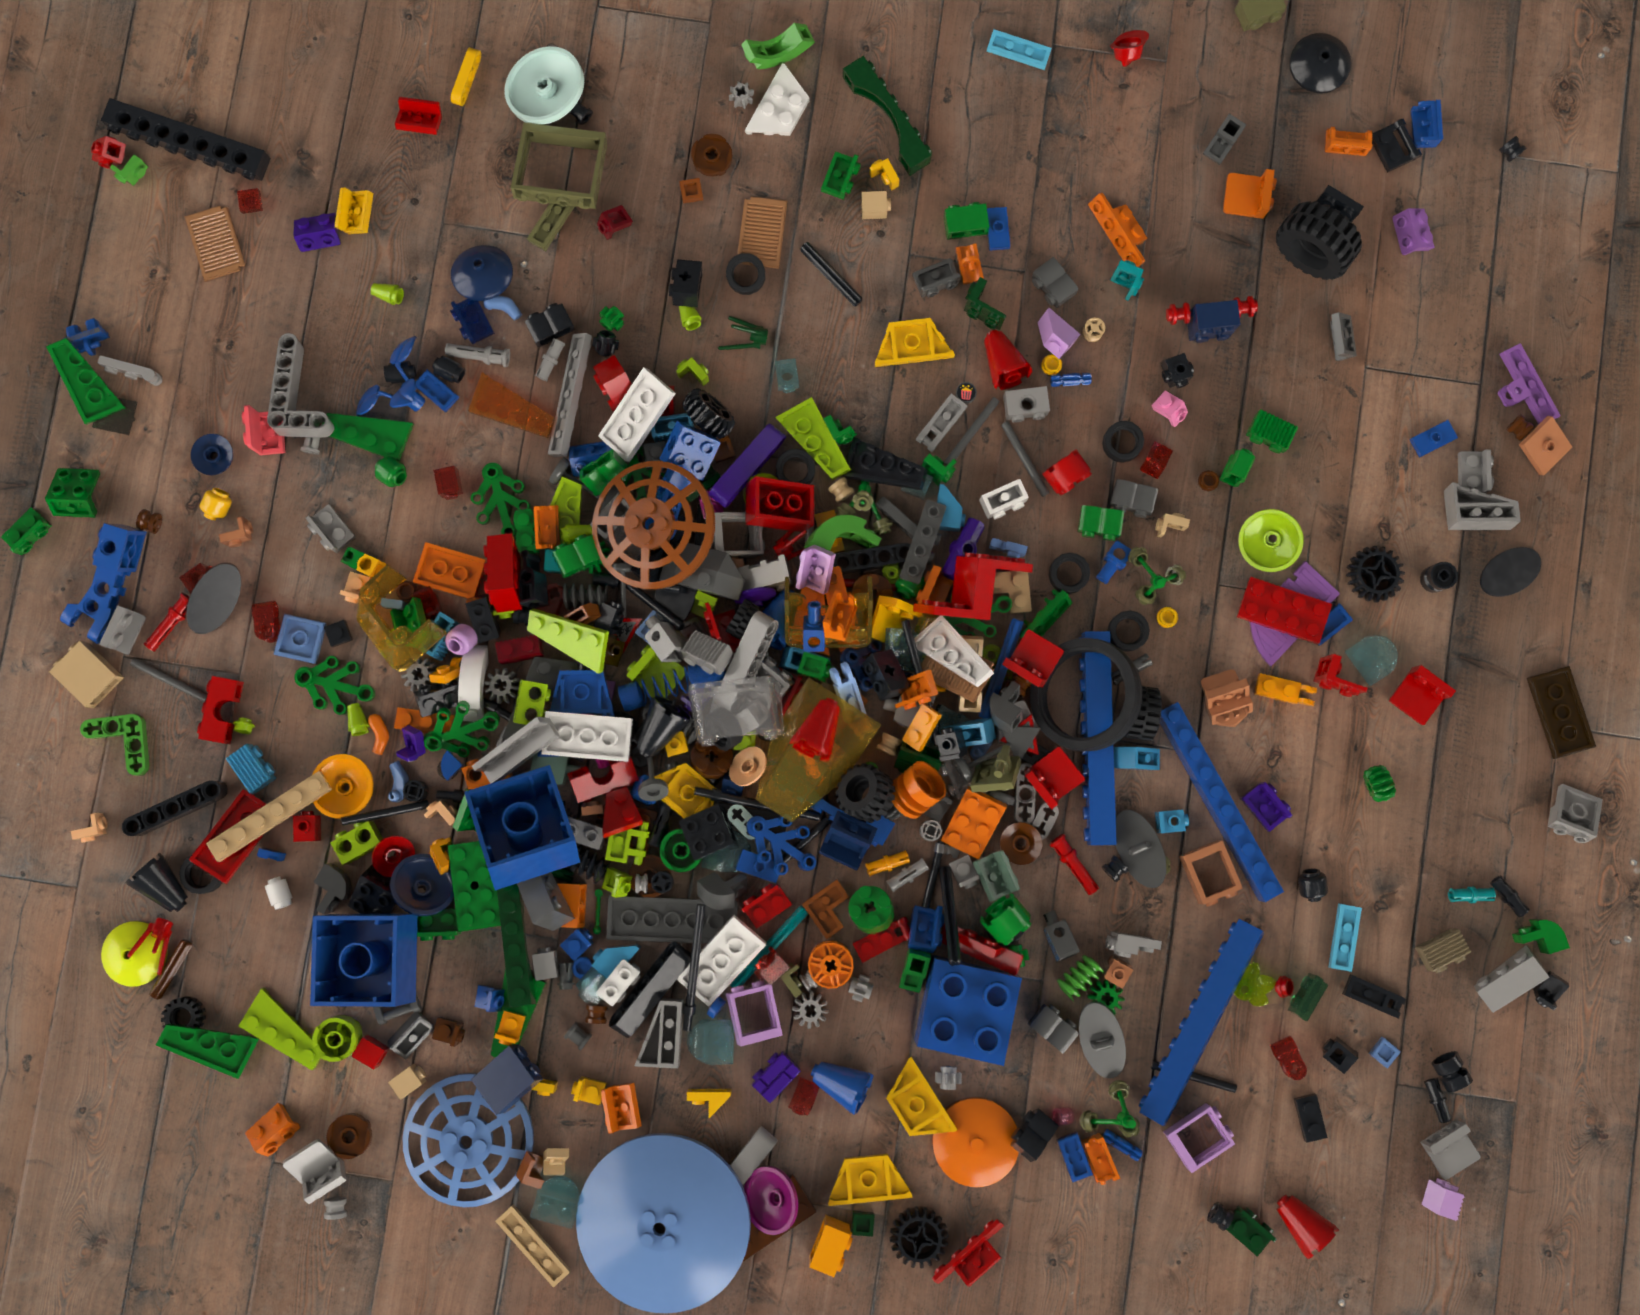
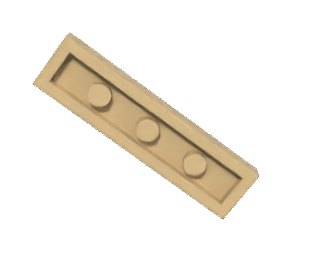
M514 1204L495 1221L553 1288L570 1273L571 1269Z

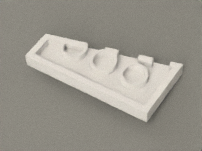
M941 615L914 638L919 651L976 687H979L994 674L990 667Z

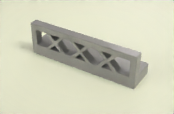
M536 717L472 765L474 771L484 772L490 784L500 781L560 735L550 718Z

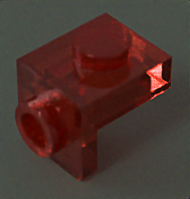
M1154 441L1145 461L1140 467V471L1158 479L1167 466L1173 450Z
M431 586L411 594L412 598L421 599L427 623L433 621L439 611L443 613L439 598Z
M800 1077L788 1108L792 1109L795 1114L808 1116L820 1087L814 1082Z

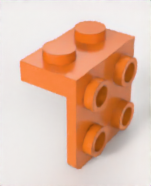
M1266 169L1261 177L1229 173L1226 181L1223 212L1263 219L1269 210L1273 209L1274 198H1271L1277 182V179L1274 178L1275 170Z

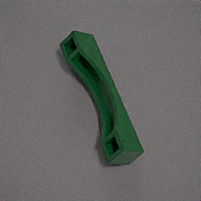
M863 55L843 68L842 77L853 94L874 102L890 118L899 141L898 160L908 175L911 176L930 164L932 151L926 143L923 144L917 128L912 127L909 123L907 113L904 110H900L896 97L893 94H889L885 81L875 73L876 70L870 60L867 61Z
M516 883L497 890L509 1006L512 1008L536 1004L534 981L526 944L524 900Z

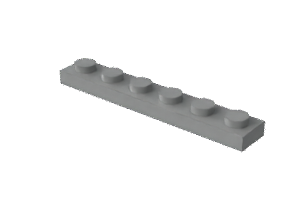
M587 333L573 334L548 449V455L553 457H567L570 448V439L574 429V420L582 390L583 377L591 348L592 335Z

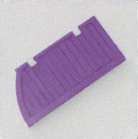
M1306 561L1293 572V575L1297 578L1294 582L1288 578L1281 585V587L1328 603H1332L1340 594ZM1250 622L1255 646L1269 666H1272L1298 639Z

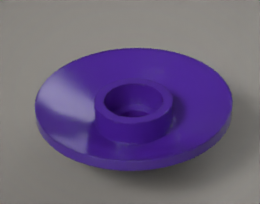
M769 587L748 589L741 592L739 601H734L736 604L741 605L744 599H747L762 608L764 603L769 602L776 596V590Z

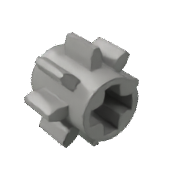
M737 81L735 87L730 86L732 94L729 95V101H734L735 108L739 106L745 109L748 103L753 104L751 96L754 95V90H749L748 82L743 84Z
M860 974L859 978H852L848 990L849 993L853 994L852 999L862 1002L863 998L869 999L874 985L869 982L870 977Z
M941 1066L940 1072H935V1082L940 1083V1089L956 1090V1084H962V1073L957 1072V1067Z

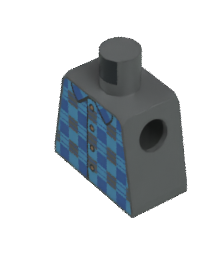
M1055 910L1044 914L1047 927L1043 931L1056 963L1077 955L1080 950L1066 920L1059 921ZM1054 931H1061L1062 937L1055 936Z

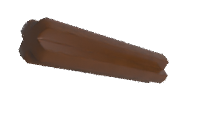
M183 939L179 942L162 974L149 993L152 998L159 1000L163 997L192 947V943L188 940Z

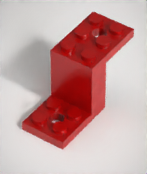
M965 553V557L956 556L951 603L922 600V604L914 603L913 612L990 620L996 569L1032 573L1033 564H1027L1025 559L987 554Z

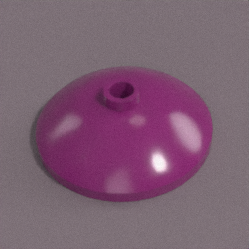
M764 1166L754 1170L744 1186L751 1222L763 1233L769 1235L781 1234L793 1225L797 1217L798 1197L796 1189L790 1178L776 1167Z

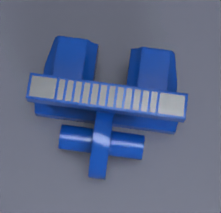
M95 318L85 322L87 330L81 332L78 325L66 327V338L70 340L80 353L87 351L90 356L96 355L95 348L101 346L99 341L110 338L108 332L102 328L100 322Z

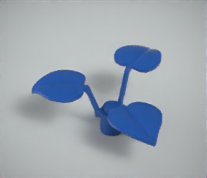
M416 336L400 343L390 358V363L395 364L406 382L402 384L394 395L379 391V385L369 388L362 395L358 403L356 416L359 417V415L370 411L376 404L379 396L390 398L389 405L392 408L408 406L416 412L424 405L425 398L416 392V380L408 379L401 368V362L409 356L417 338Z

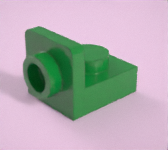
M831 415L823 418L838 445L849 443L857 435L851 426L844 429L839 419L835 420Z
M804 652L797 672L819 679L825 683L826 679L830 678L829 670L833 666H831V662L827 658Z

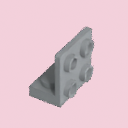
M1457 1119L1420 1142L1444 1180L1451 1178L1481 1158L1467 1135L1471 1132L1466 1123Z

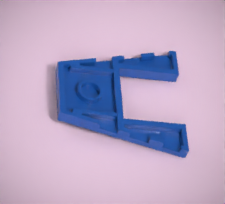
M593 670L559 671L549 711L574 714H602V716L615 717L604 671L599 674ZM542 750L538 752V757H561L554 755H543Z

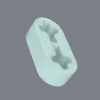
M742 805L731 806L727 813L729 820L744 837L751 840L755 839L746 833L747 829L744 825L753 816ZM733 809H741L743 811L741 813V816L745 819L743 822L738 818H732ZM756 823V824H755V825L757 826L756 830L759 831V830H760V824H759V823Z

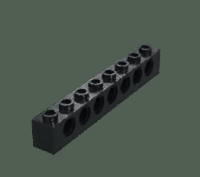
M109 98L101 121L111 133L116 135L120 133L126 134L128 138L134 141H139L140 139L154 148H158V146L164 147L166 151L172 154H177L178 152L184 154L190 160H202L204 164L215 168L219 166L231 174H235V172L240 173L244 178L254 181V179L263 180L271 160L264 150ZM208 145V147L202 151V148ZM224 152H227L224 157H221ZM247 158L243 164H240L241 160Z

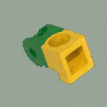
M347 547L340 561L377 581L386 566V563L351 547Z

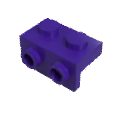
M335 213L294 220L293 236L301 252L341 244L337 228L335 227Z
M1260 782L1240 799L1267 832H1270L1286 818H1290L1293 815L1290 812V806L1284 800H1280L1277 797L1276 789L1270 783Z

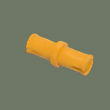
M906 850L891 856L884 855L882 859L865 863L869 877L886 870L890 872L892 868L909 864L910 860L907 858Z

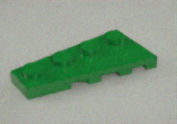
M65 338L46 346L84 424L88 425L126 408L69 339Z
M166 1023L156 1042V1046L239 1079L259 1038Z

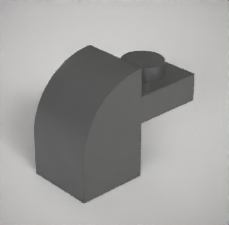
M1228 114L1203 152V155L1220 165L1243 132L1246 124Z
M1014 681L1008 687L1005 686L1002 689L1000 696L993 692L990 698V715L993 723L1009 735L1013 733L1023 719L1022 709L1014 705L1020 696V685Z
M332 863L324 864L314 883L328 892L316 910L322 914H328L336 910L340 903L338 899H349L352 885L349 876L343 870Z
M713 872L697 881V896L710 908L716 910L732 909L735 907V899L747 893L748 878L741 873L724 882L716 872Z

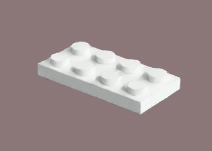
M643 367L598 437L622 459L630 462L676 393L648 368Z
M546 711L545 718L551 719L560 736L542 749L543 755L629 762L632 718Z
M733 915L700 951L695 996L708 1007L766 946V941L737 916ZM690 963L677 978L686 988L688 987Z

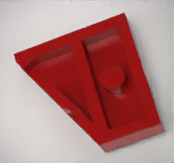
M627 786L606 793L602 829L603 838L643 825L642 817Z

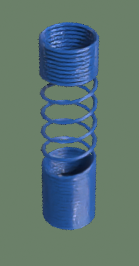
M697 664L695 666L688 665V671L686 666H684L687 692L684 690L675 669H673L676 695L672 691L663 672L666 698L668 697L667 686L673 696H678V683L683 692L688 694V678L696 691L722 683L726 669H724L722 675H718L714 672L708 674ZM652 676L655 696L657 695L658 690L660 696L663 697L658 688L654 676ZM641 679L644 699L637 681L618 686L619 697L626 712L645 707L647 703L646 693L649 699L652 700L643 679Z

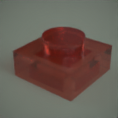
M258 188L237 191L239 209L242 214L263 211L261 193Z

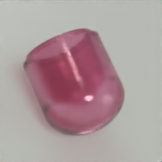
M1069 1107L1055 1108L1052 1113V1119L1059 1126L1070 1125L1075 1118L1073 1110Z

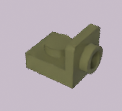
M791 962L781 969L783 973L780 977L796 998L802 994L800 988L803 985L796 975L793 978L791 976L793 972L800 968V965L798 963L793 965Z

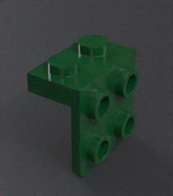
M980 277L977 283L973 281L965 297L967 302L964 311L967 312L966 314L974 320L978 318L985 322L984 324L988 328L1000 330L1006 315L979 300L987 284V280Z

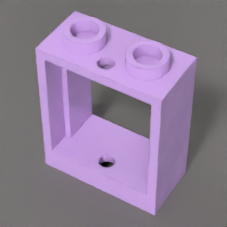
M760 980L753 982L752 987L744 989L743 985L731 988V992L726 993L737 1045L745 1046L783 1035L770 983ZM764 991L771 1027L742 1034L735 998Z
M1207 1103L1163 1131L1181 1161L1191 1173L1235 1145L1232 1140L1234 1136L1227 1125L1223 1126L1219 1120L1222 1118L1221 1114L1215 1106L1211 1108ZM1207 1114L1222 1139L1192 1158L1176 1133Z

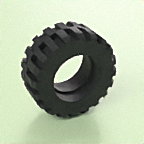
M1311 201L1297 204L1276 232V243L1281 254L1285 255V259L1288 262L1290 261L1295 268L1301 269L1303 273L1310 274L1314 278L1320 277L1322 280H1333L1345 274L1361 251L1362 239L1360 232L1356 231L1357 227L1349 221L1350 219L1346 215L1343 216L1339 210H1334L1329 205H1322L1316 201L1312 203Z

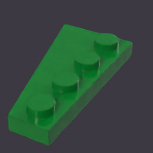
M332 413L326 414L334 424V432L328 437L381 457H393L400 461L414 426L410 422Z
M505 969L502 989L505 990L504 1004L501 1012L497 1014L494 1037L495 1033L498 1032L504 1010L522 1014L526 1018L519 1041L516 1043L520 1045L547 982L543 980L536 981L535 977H533L536 1004L512 1008L509 1006ZM493 1037L490 1056L496 1058L508 1046L499 1043V1039Z

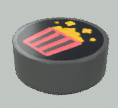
M969 382L961 383L955 392V396L965 404L972 403L977 395L975 386Z

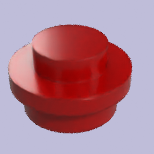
M1280 976L1275 982V990L1281 998L1291 996L1294 992L1293 980L1287 976Z

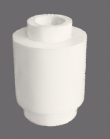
M279 876L267 881L268 885L265 886V890L270 904L274 906L275 910L292 904V895L286 879L281 880Z

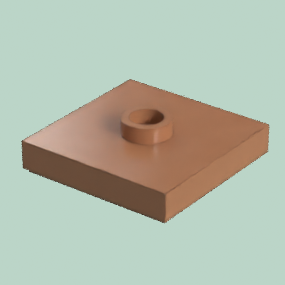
M1547 416L1519 444L1537 473L1543 476L1572 448V445L1553 416Z

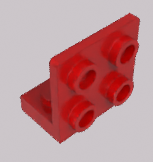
M709 602L705 603L707 610L703 611L711 637L726 645L728 644L732 652L735 653L741 640L726 632L728 625L736 614L734 609L714 616Z
M1028 629L1011 658L1006 657L1002 665L1037 687H1043L1064 654V650Z
M1331 654L1320 658L1313 682L1319 683L1320 688L1339 690V694L1346 697L1358 696L1361 693L1367 692V687L1336 677L1342 669V663H1340L1342 656Z
M1419 665L1411 668L1390 697L1389 702L1420 725H1425L1442 700L1451 698L1456 690L1424 666Z
M1060 746L1056 747L1025 771V777L1051 810L1058 805L1059 799L1085 781V777Z
M771 882L761 889L763 894L757 898L755 895H752L743 902L744 907L741 910L747 914L756 929L792 905L778 883L773 885Z

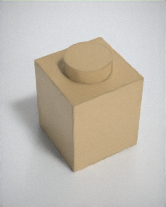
M887 191L862 192V219L887 218V211H891V198H887Z
M414 1063L388 1083L399 1099L402 1100L427 1080L425 1079L426 1074L424 1070Z

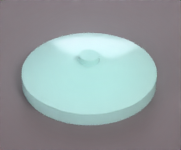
M550 46L535 49L518 60L508 74L505 83L506 102L511 111L526 123L544 125L555 122L568 114L579 101L584 88L583 70L576 58L565 49Z

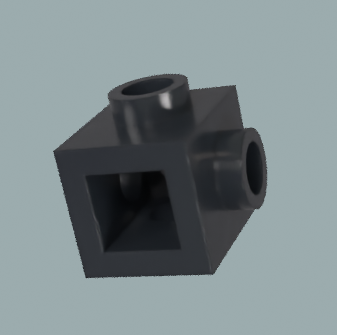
M1185 353L1165 359L1161 364L1163 370L1162 378L1165 383H1168L1169 388L1174 386L1177 389L1188 385L1193 377L1194 368L1192 363L1188 362Z

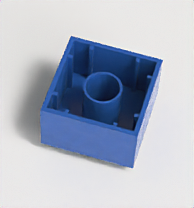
M550 765L464 792L495 890L580 863L576 840Z
M326 914L313 916L310 1006L396 1007L416 1002L418 916L413 914Z
M932 955L914 1037L917 1047L1004 1066L1022 978L1002 970L962 961L960 965L952 966L949 964V958Z

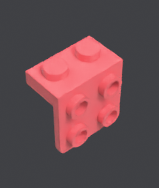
M245 405L244 412H242V421L246 432L243 433L245 445L260 456L286 453L285 437L276 434L267 423L268 412H258L250 405Z

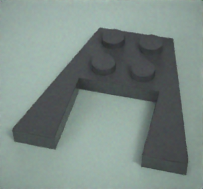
M534 657L525 680L548 684L547 689H551L549 702H552L559 671L578 670L577 662ZM532 687L529 690L530 698L536 699L539 697V688ZM515 706L502 739L507 740L525 726L524 724L513 722ZM527 709L526 712H525V718H526V719H527L528 709Z

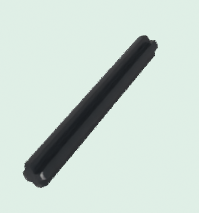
M942 866L939 873L949 964L954 966L961 964L952 872L951 867Z

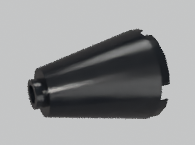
M656 695L651 700L637 743L639 753L648 758L656 756L689 723L691 716L681 706L677 708L672 705L673 701Z
M158 853L156 855L158 860L152 858L132 876L134 881H131L129 878L125 883L169 912L173 910L178 912L187 904L185 899L188 897L164 856Z

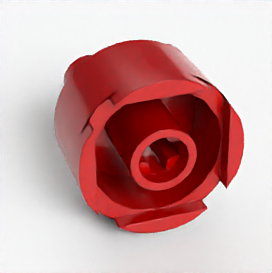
M1075 449L1069 455L1049 467L1042 475L1056 494L1059 493L1061 496L1075 487L1074 482L1078 484L1092 475V473L1090 472L1091 468L1078 450Z

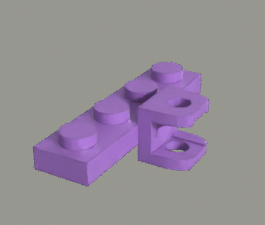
M1521 343L1500 353L1499 355L1514 380L1498 391V396L1503 405L1510 407L1525 400L1538 425L1547 416H1553L1554 419L1560 417L1561 415ZM1506 393L1510 394L1511 399L1506 398Z

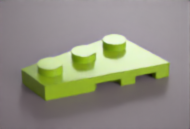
M563 476L550 506L558 505L560 544L563 543L561 528H564L565 525H580L583 486Z

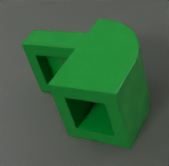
M1530 919L1531 926L1521 927L1518 929L1519 932L1512 934L1515 943L1525 944L1536 940L1540 953L1552 954L1570 948L1563 929L1555 922L1549 920Z
M912 948L908 949L899 988L920 993L923 979L926 978L931 953Z

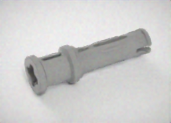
M447 343L445 346L446 356L480 360L486 365L491 363L500 364L506 368L510 363V349L507 348L499 350L493 349L492 346L478 348Z

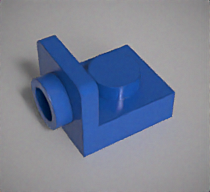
M577 928L560 946L575 961L594 944L591 940L593 936L586 928L583 930Z
M478 985L474 1007L486 1009V1012H501L504 1004L505 990Z

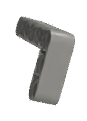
M286 333L278 341L267 423L279 436L328 437L334 432V424L324 412L296 411L304 347L295 335Z

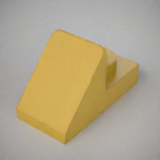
M688 1089L687 1101H692L694 1105L705 1104V1101H709L710 1118L730 1098L732 1089Z

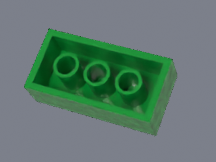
M480 842L448 845L458 932L501 926L497 890L494 889ZM474 881L478 882L479 887L476 890L473 887Z

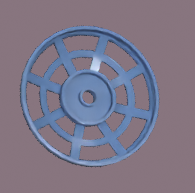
M477 1073L458 1074L435 1083L416 1100L404 1126L403 1153L411 1176L428 1195L451 1206L477 1207L501 1198L517 1184L519 1179L515 1174L510 1182L500 1189L494 1178L504 1169L509 1157L523 1160L526 1150L533 1152L534 1129L526 1105L521 1099L514 1104L515 1107L505 1113L496 1115L497 1118L489 1123L477 1116L480 1105L485 1106L494 1113L477 1088L474 1095H459L447 1099L442 1087L456 1082L471 1081ZM435 1093L440 1105L430 1113L424 1126L412 1122L420 1105L431 1094ZM460 1102H472L469 1114L456 1116L451 1105ZM443 1111L449 1121L443 1130L439 1131L430 1128L436 1116ZM519 1114L522 1117L526 1132L525 1150L512 1148V1131L508 1121ZM501 1125L505 1134V1147L493 1144L492 1131ZM410 1131L421 1135V1152L424 1163L415 1168L409 1153L408 1138ZM463 1136L471 1138V1147H464L461 1144ZM428 1137L439 1140L441 1152L430 1158L427 1148ZM490 1153L501 1155L502 1159L499 1164L489 1173L483 1162ZM446 1160L454 1167L452 1179L443 1175L435 1166ZM475 1167L481 1177L479 1180L461 1182L463 1169ZM430 1170L438 1180L449 1185L448 1198L431 1190L421 1180L419 1175ZM486 1184L493 1194L475 1201L457 1200L459 1188H475Z

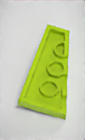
M812 397L775 417L832 480L851 471Z
M530 610L527 631L596 673L603 672L609 631L541 610Z
M261 988L240 1022L239 1027L308 1069L314 1070L321 1056L313 1048L312 1036L298 1024L293 1016H290L282 1008L283 1006L278 1001H275L269 995L265 988Z

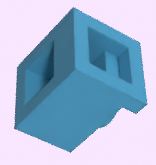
M1184 810L1155 812L1157 833L1186 831V826H1189L1188 814H1184ZM1173 817L1177 819L1176 825L1171 824Z

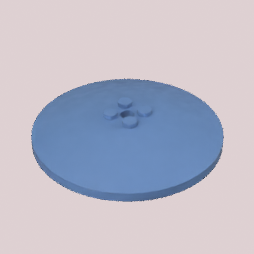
M656 1133L639 1136L624 1142L610 1151L597 1164L586 1180L579 1198L576 1230L579 1247L585 1263L595 1279L612 1296L631 1307L643 1311L677 1313L693 1309L710 1301L734 1278L742 1264L749 1244L751 1217L747 1196L738 1176L717 1152L705 1144L686 1136ZM662 1223L666 1231L658 1233L655 1231L654 1225Z

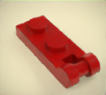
M906 916L892 922L888 929L876 934H869L852 943L862 963L909 939L910 928L907 924L909 921ZM900 927L903 934L897 937L894 929Z

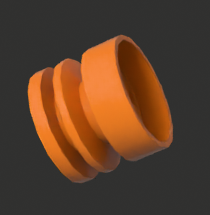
M917 761L893 780V786L896 791L893 792L895 800H892V803L899 812L911 819H917L946 795V786L941 775L934 767L924 761Z
M826 940L817 944L812 949L808 959L809 973L813 981L821 987L832 989L844 985L851 978L854 969L853 958L849 949L841 942L835 940ZM831 960H835L834 964L836 968H831L830 970H827V965L825 964V962H831Z

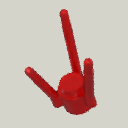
M788 530L782 538L776 541V545L773 546L777 555L784 554L788 561L801 555L804 549L791 553L794 550L792 544L806 535V530L790 541L787 538L794 531Z
M156 918L155 923H149L147 930L135 943L127 956L131 957L152 932L151 936L156 938L152 949L153 954L156 953L161 940H164L157 974L161 975L173 923L163 918Z

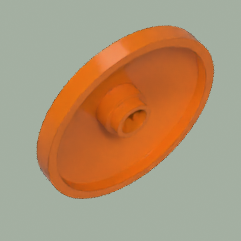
M969 1097L954 1102L945 1110L958 1130L955 1132L933 1134L932 1137L934 1155L940 1168L949 1178L964 1186L985 1187L1000 1181L1011 1171L1019 1154L1010 1145L1013 1141L1011 1136L1017 1129L1014 1120L1001 1105L986 1098Z

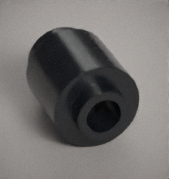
M444 355L440 358L437 357L432 366L435 375L451 383L456 382L459 384L466 371L462 364Z
M410 361L401 362V368L408 379L416 377L415 365H411ZM389 363L384 366L386 382H391L392 384L406 382L395 364Z

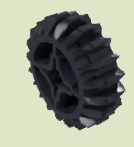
M699 388L693 389L685 396L682 403L683 408L697 426L719 439L725 438L726 435L730 434L735 425L734 417L716 397Z
M1372 546L1371 549L1365 547L1363 552H1356V557L1350 559L1352 564L1346 567L1351 571L1346 574V577H1351L1352 579L1347 584L1355 586L1351 592L1359 591L1358 598L1365 596V601L1369 602L1373 599L1374 603L1379 602L1380 599L1386 601L1388 596L1390 598L1394 597V591L1397 592L1401 589L1398 584L1404 583L1400 576L1405 575V572L1399 569L1404 564H1397L1396 562L1399 556L1392 557V550L1386 552L1385 547H1380L1378 550L1377 546ZM1367 558H1375V562L1372 563L1371 567H1362ZM1375 570V571H1376L1375 574L1378 573V577H1377V578L1374 577L1375 575H1373V572H1372V571ZM1361 576H1363L1366 579V584L1364 583ZM1380 581H1388V585L1383 590H1375Z
M915 1206V1213H911L910 1209L907 1208L906 1217L902 1213L899 1214L901 1222L898 1220L893 1221L897 1228H890V1233L895 1236H891L889 1239L891 1243H895L891 1248L892 1251H898L896 1254L897 1259L904 1256L903 1264L906 1265L911 1260L912 1268H915L916 1262H919L920 1268H924L923 1262L927 1261L928 1265L932 1266V1258L937 1262L940 1260L937 1253L945 1254V1250L942 1247L948 1246V1241L944 1239L948 1238L949 1234L944 1231L947 1226L945 1223H941L942 1217L937 1216L934 1218L936 1214L934 1210L927 1214V1207H923L921 1213L918 1206ZM918 1221L915 1228L904 1230L910 1223ZM926 1222L935 1228L937 1238L932 1237V1234L925 1231ZM922 1231L923 1238H920L917 1244L915 1237H918L919 1233ZM901 1237H905L906 1240L913 1243L912 1252L903 1246ZM934 1244L929 1251L920 1253L924 1246H932Z

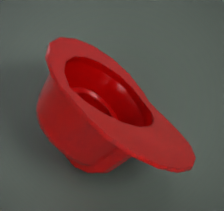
M1143 30L1128 31L1118 36L1110 45L1116 60L1121 61L1123 67L1141 58L1143 46L1149 39V33Z

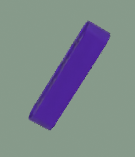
M769 423L714 484L709 492V496L724 508L728 507L743 490L749 479L756 475L786 439V435Z

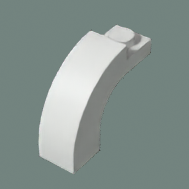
M475 645L467 654L462 656L458 703L466 701L470 705V709L464 716L463 721L474 722L482 719L485 714L483 688L485 673L489 664L488 646ZM460 706L462 710H466L465 707Z

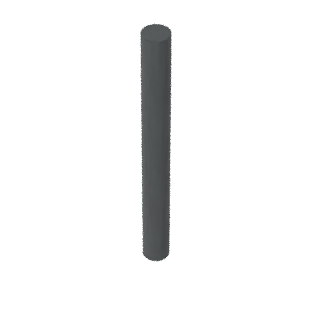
M993 397L958 442L944 461L946 466L953 459H957L1000 402L997 398Z
M1008 421L1004 422L1001 425L1041 496H1046L1049 494L1047 487Z
M136 658L132 659L131 666L202 702L207 700V694Z

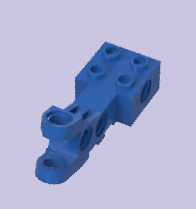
M677 420L660 456V460L683 467L695 475L697 479L703 481L721 442L716 437ZM667 469L664 477L661 478V480L676 486L680 491L691 484L686 477L671 469ZM659 486L656 498L663 502L668 501L674 496L671 491ZM681 502L672 508L675 521H678V515L682 506ZM649 518L645 522V527L647 530L649 528V525L651 523H654L653 518Z
M103 523V527L100 528L98 533V545L93 552L94 560L92 565H96L97 568L92 585L80 603L67 604L61 614V622L69 627H73L82 612L95 620L88 631L87 638L96 644L100 643L118 605L120 596H125L127 588L123 587L126 575L130 576L131 572H136L147 531L123 524ZM106 583L109 586L108 592H106L104 589ZM95 601L98 603L97 611L94 608Z

